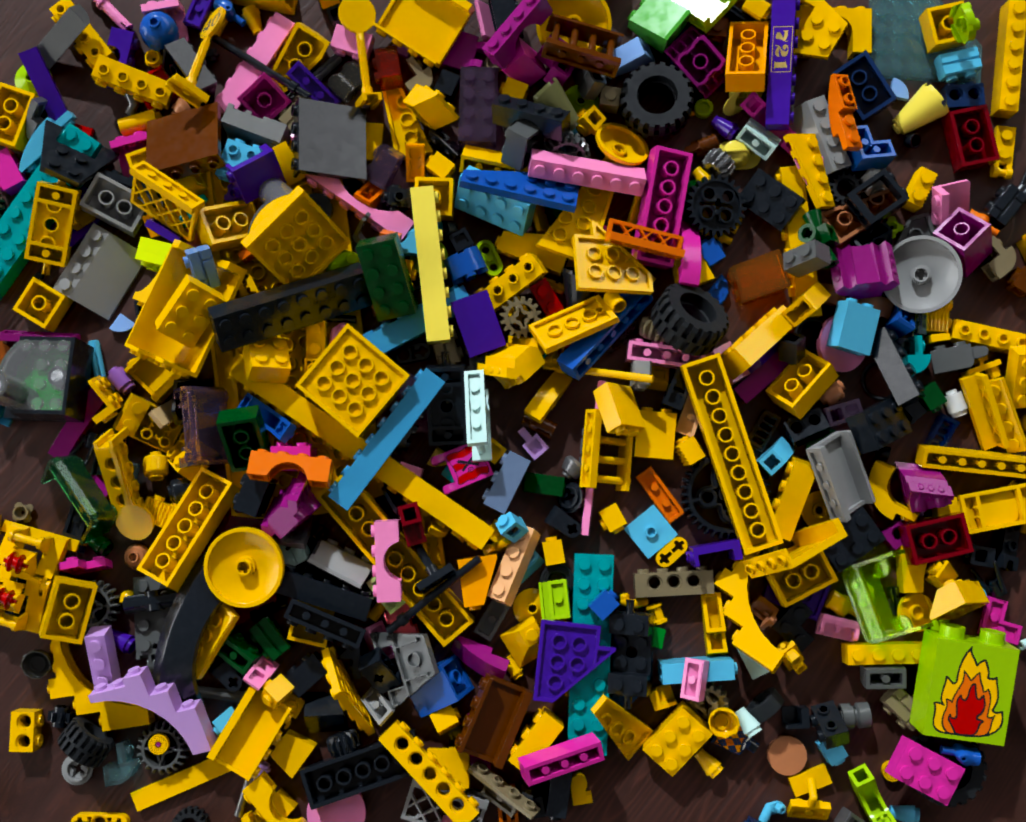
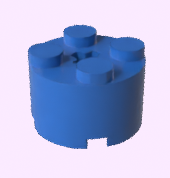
M477 246L466 248L464 252L455 253L443 261L453 286L462 284L464 280L468 283L476 279L475 275H482L489 271Z

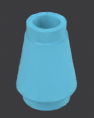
M890 805L889 811L896 820L902 822L920 821V808H916L915 805Z

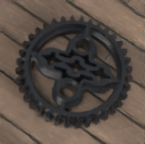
M707 452L708 458L704 457L701 459L702 462H695L696 467L689 465L692 473L685 471L689 478H682V481L687 483V485L680 486V489H686V493H680V497L686 496V500L681 501V504L688 505L683 511L687 512L690 510L691 513L686 517L687 519L695 518L691 524L695 525L698 522L697 530L705 527L703 534H707L711 530L710 537H715L717 532L718 539H722L723 533H725V538L729 540L730 533H732V537L737 539L731 518L726 515L728 509L713 467L710 471L711 485L699 488L695 497H692L695 478L705 466L712 463ZM763 476V477H762L763 482H764V480H767L769 477H768V476ZM764 482L765 488L770 487L771 483ZM768 490L767 494H772V491ZM705 492L711 495L709 503H705L702 499ZM694 503H697L703 509L717 508L720 520L729 524L730 527L723 528L708 523L697 512Z

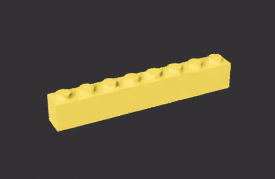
M433 185L411 187L410 194L427 345L449 343L450 337H454L453 325H449L448 318L452 317L451 306L446 304V298H450L449 288L444 287V279H447L446 267L442 268L445 252L444 248L440 249L439 242L443 241L442 229L438 230L437 222H441L440 210L436 211L435 203H439L438 191L434 192Z

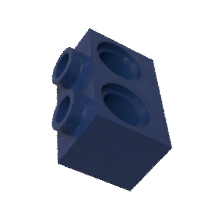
M970 81L957 85L956 82L946 84L939 91L944 98L942 104L943 106H948L949 112L986 104L984 83ZM968 93L972 94L974 99L970 98ZM949 94L953 95L955 100H952Z

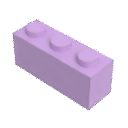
M92 626L85 635L84 640L95 687L100 683H112L121 678L112 626Z

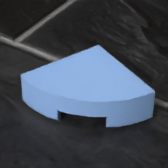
M893 78L890 88L896 95L897 100L907 101L909 99V92L906 85L901 80Z
M120 313L109 329L115 332H127L132 330L135 323Z

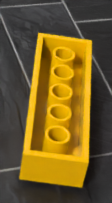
M201 466L136 569L178 592L233 504L234 496L237 492H240V488Z

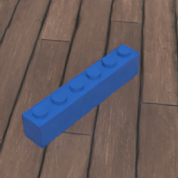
M619 293L626 301L625 309L620 313H615L620 322L571 343L557 358L561 370L579 381L654 300L652 294Z

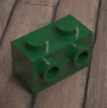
M234 629L230 632L217 653L218 656L242 675H245L263 655L255 644L247 641L240 632Z

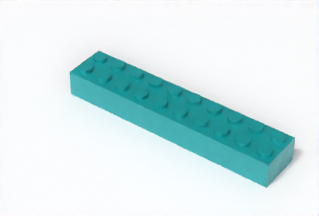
M70 122L58 139V142L94 159L103 147L101 143ZM40 164L0 218V301L29 262L28 259H24L37 181L58 182L57 178L39 171ZM66 183L68 186H70V187H72V188H76V187H74V186H72V185ZM47 220L46 226L48 229H50L55 220Z
M574 553L571 622L601 625L599 645L611 647L609 615L602 621L588 604L604 588L607 591L610 589L613 591L614 555ZM610 656L568 691L566 741L593 732L601 741L604 756H607L608 733L590 709L603 694L609 698L608 673L610 672Z

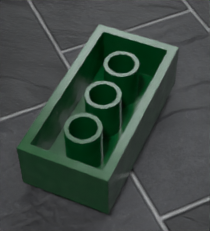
M395 232L360 240L355 248L377 320L383 321L416 314L418 302L398 233Z

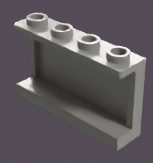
M851 430L835 431L806 449L830 519L839 518L840 522H848L851 520L850 514L864 504L876 502Z

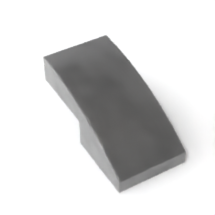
M43 97L32 98L26 117V134L28 139L31 138L35 130L45 120L41 116L48 100Z

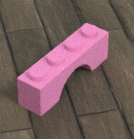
M400 519L375 520L374 525H371V537L375 539V545L371 547L372 557H375V565H372V576L376 577V585H373V597H377V603L401 602L403 599L402 578L390 572L385 560L388 548L401 539Z

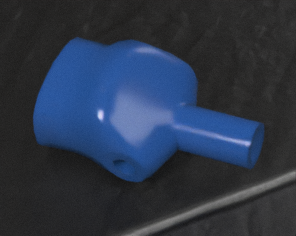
M231 0L214 1L213 6L215 10L220 6L226 9L225 19L228 22H235L241 27L245 26L246 21L236 14Z
M956 743L952 747L941 745L939 748L940 754L955 756L965 767L970 765L979 766L981 763V754L976 747H967Z

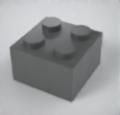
M519 119L514 125L509 126L505 132L506 139L501 150V162L518 171L526 168L531 149L540 150L543 146L545 137L540 128L527 119Z

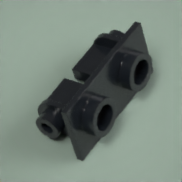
M441 128L436 130L430 129L427 136L429 145L455 164L456 159L461 158L462 148L454 141L448 144L447 142L450 140V137Z

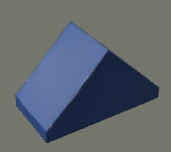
M895 306L884 327L893 329L900 338L915 329L914 314Z

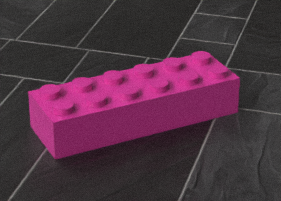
M659 145L650 150L646 169L647 180L641 197L637 225L679 235L693 153ZM635 230L634 237L642 238L639 231ZM655 234L647 237L649 241L660 243ZM669 239L666 241V244L676 247L678 240ZM632 249L631 255L642 265L664 270L674 266L675 259Z

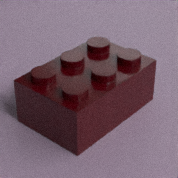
M987 104L950 111L941 119L954 173L991 166L1000 160Z
M954 512L898 526L908 565L917 566L974 552L964 512Z

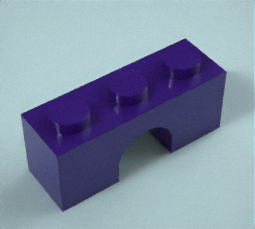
M112 27L107 45L112 52L120 53L119 62L134 68L135 53L140 47L139 38L135 32Z

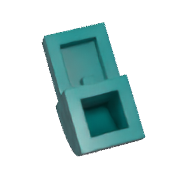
M914 335L908 338L911 345L906 359L908 363L914 366L915 374L923 371L931 360V354H923L925 351V341L922 340V335Z

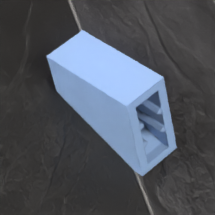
M639 37L614 50V57L621 58V64L615 77L636 70L643 64L646 66L650 62H655L649 44Z

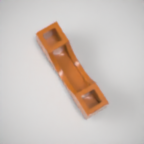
M258 449L257 451L251 450L246 474L250 480L270 482L278 472L285 469H296L307 477L311 487L330 489L334 464L332 459L322 455L310 457L304 453L290 455L285 451L272 453L266 449Z

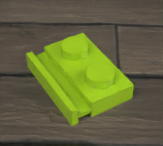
M560 579L538 582L542 619L557 621L572 619L568 580Z

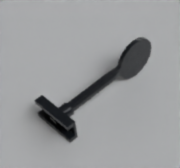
M385 486L381 487L385 498L399 518L398 504ZM422 544L413 546L426 567L425 571L428 574V577L416 584L419 591H422L423 594L443 583L457 572L451 563L438 569L436 564L432 563Z

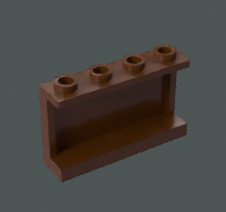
M486 673L485 677H482L479 682V692L471 701V711L469 715L464 717L462 726H464L461 734L458 733L454 745H456L455 748L458 753L470 754L493 763L496 768L503 769L533 693L527 688Z

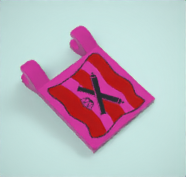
M467 444L431 458L433 466L446 461L453 477V483L443 486L445 495L494 474L488 461H472V446L468 447Z

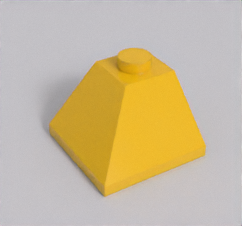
M533 615L500 634L502 641L519 668L537 658L540 626Z

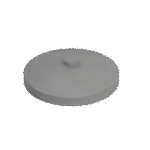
M918 235L906 238L892 248L900 285L892 290L884 291V293L895 306L910 313L925 314L941 309L955 297L961 286L963 268L957 252L951 245L934 236Z

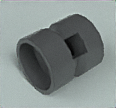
M855 702L853 706L850 703L838 704L837 709L848 730L854 729L855 726L859 729L871 728L872 714L868 702Z

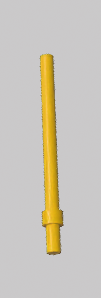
M550 363L543 365V369L550 370ZM558 366L557 369H554V371H556L557 373L565 374L561 370L560 366ZM592 367L585 373V375L647 383L654 382V375Z

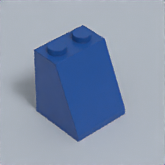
M455 654L438 662L439 673L410 697L415 710L421 718L458 702L474 689L461 660Z

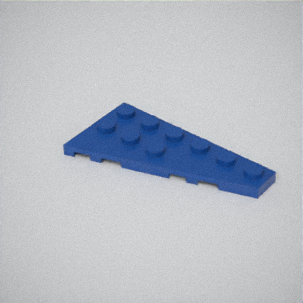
M463 170L459 185L461 188L575 213L579 185L528 177V172Z

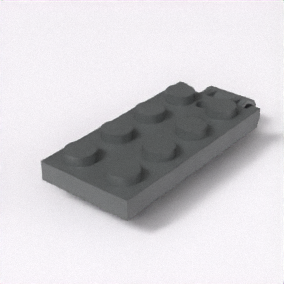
M149 576L133 577L134 595L145 594V592L152 590H171ZM170 607L161 611L134 613L136 660L148 658L147 666L151 673H153L157 650L155 649V644L158 645L161 630Z

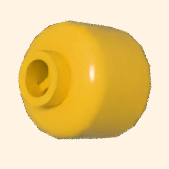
M160 451L150 452V455L145 456L143 459L144 476L148 477L151 481L163 480L169 474L168 457Z

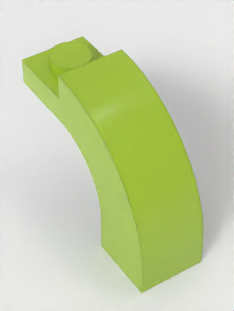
M864 763L848 771L847 774L852 788L869 821L897 822L883 801L876 780Z

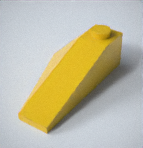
M296 22L272 69L291 81L286 73L298 60L310 71L322 60L331 42L302 22ZM276 81L286 93L288 91L287 87Z

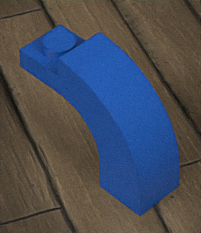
M247 392L237 408L259 405L266 429L286 444L294 436L297 428L296 425Z

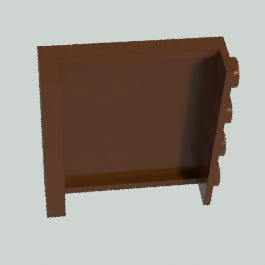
M214 102L200 106L198 109L193 108L147 121L146 162L174 181L225 167L226 163L221 157V119L224 110L220 104Z

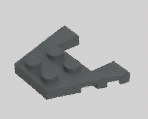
M370 633L374 649L377 647L382 649L392 645L404 684L401 687L387 691L392 709L400 706L439 673L427 634Z

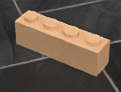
M528 526L529 531L516 543L511 542L507 546L487 594L494 601L512 607L541 536L535 529ZM515 527L513 534H514L519 528Z

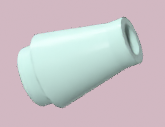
M745 707L735 712L742 731L748 738L762 730L759 726L760 723Z

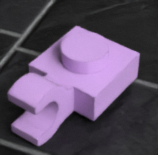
M524 427L518 431L520 436L526 441L522 447L533 460H536L549 449L537 433L532 437Z

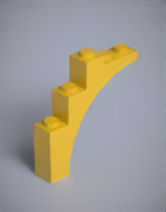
M957 497L951 500L952 504L932 508V517H919L920 521L954 512H961ZM902 545L895 550L897 587L899 592L923 593L927 563L917 566L908 565Z
M760 550L743 555V559L736 560L732 566V572L727 568L719 571L714 578V585L732 598L731 601L728 600L723 606V615L741 627V630L737 629L731 638L733 640L732 645L775 674L785 659V655L769 642L754 619L749 598L750 575L746 573L742 562L745 559L758 556L761 552Z
M51 640L50 651L54 658L52 669L56 677L48 679L47 692L50 694V699L74 696L73 709L76 710V715L100 712L98 721L102 727V732L149 725L155 721L153 711L135 704L120 701L90 703L88 696L94 690V685L76 665L70 652L69 644L67 642Z

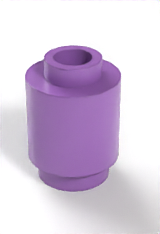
M115 366L108 371L107 379L119 393L122 392L126 395L136 387L135 380L124 371L122 366Z

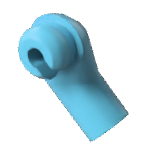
M777 800L768 802L764 805L758 820L768 822L771 815L784 814L786 806Z

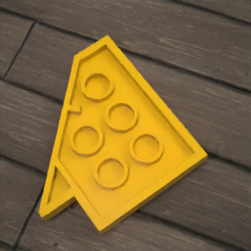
M592 220L590 222V235H573L576 291L651 295L654 292L652 274L625 248L604 242L606 231L596 221Z
M335 647L325 648L321 651L323 655L321 662L327 671V674H325L326 679L332 687L330 689L332 698L339 701L343 711L347 710L350 719L356 721L360 731L364 730L368 736L374 734L375 730L371 717L360 700L361 698L341 659H337L339 655Z

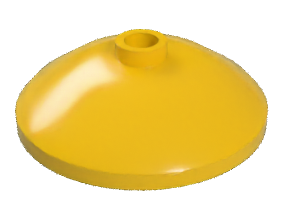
M605 123L596 131L595 139L599 149L606 157L618 164L626 166L640 165L646 161L649 155V148L645 140L639 134H634L632 132L633 129L625 125Z

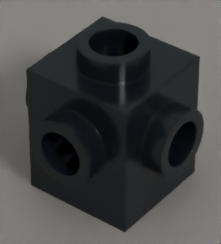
M390 185L381 194L383 209L403 213L409 210L411 207L410 189H404L400 185Z

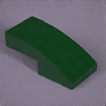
M526 472L523 491L564 497L567 478Z

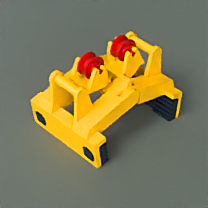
M5 520L0 530L6 532L0 545V625L11 628V631L14 632L25 630L38 634L54 575H58L60 572L58 563L64 561L68 550L84 554L87 543ZM25 544L35 546L36 549L43 553L38 566V553L23 549ZM16 578L27 580L26 584L16 581ZM28 596L25 612L20 614L24 598Z

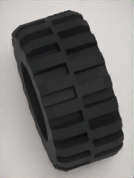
M650 62L646 67L644 64L639 66L637 72L633 70L629 74V78L625 79L621 89L620 109L625 125L628 128L632 127L634 134H642L644 139L653 137V140H659V137L662 136L663 139L670 138V133L673 135L679 133L680 128H684L687 124V119L690 118L694 101V91L690 87L691 81L689 78H684L685 73L682 70L677 71L676 66L672 64L670 67L666 66V62H660V65ZM661 89L672 96L674 106L665 113L653 114L644 110L638 100L648 90Z
M679 283L672 284L664 290L651 310V321H653L654 329H657V334L660 337L662 336L667 344H671L672 348L679 349L685 354L690 353L692 356L711 353L729 328L728 314L725 313L723 305H720L716 298H713L709 292L703 291L700 287L680 285Z
M919 731V736L913 735L911 740L936 753L941 745L952 747L956 743L967 747H976L981 754L979 766L970 765L965 767L959 762V765L965 768V771L948 806L956 807V803L962 806L967 804V799H975L977 797L975 793L977 791L981 792L983 789L982 781L987 779L984 770H988L987 763L983 761L986 756L984 751L980 750V745L976 742L922 735ZM916 790L919 794H921L929 801L934 802L939 806H945L943 803Z

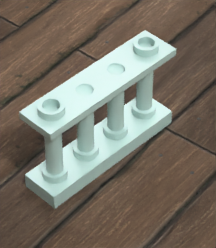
M484 370L464 371L468 447L472 446L473 462L492 461L489 389H485Z

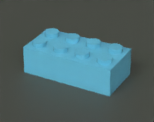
M469 165L465 170H480V169L475 168V167ZM462 174L459 176L454 208L520 236H523L530 228L536 204L461 188L459 185Z

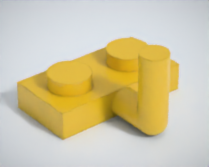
M808 778L809 799H790L787 807V817L827 820L831 812V803L817 800L815 779Z

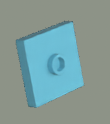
M654 504L624 527L625 532L647 559L678 535Z

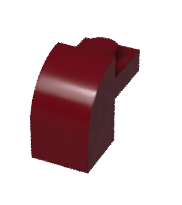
M417 502L397 507L407 547L426 543L427 539Z

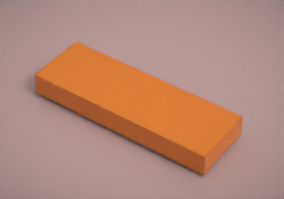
M652 466L635 477L669 524L685 514Z

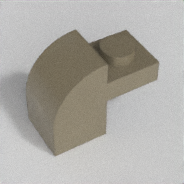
M413 56L406 59L407 66L414 75L412 79L405 83L407 92L410 93L416 84L423 87L427 85L433 90L434 79L431 68L427 67L425 69L420 60L416 61Z
M994 235L992 236L993 252L990 254L992 259L981 267L992 283L1010 272L1016 263V252L1013 246L1005 249L1002 241Z

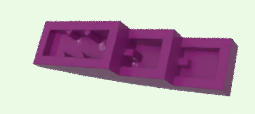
M776 352L733 390L747 404L779 376L788 364L778 361V352Z
M92 387L88 391L84 423L66 422L48 451V454L62 463L81 441L83 435H86L88 429L93 428L95 422L92 420V417L101 412L105 406V403Z

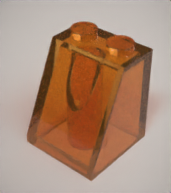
M780 249L731 266L728 270L729 273H727L728 281L730 284H733L735 290L733 291L734 299L736 302H739V306L781 294L792 286L788 273L784 271Z

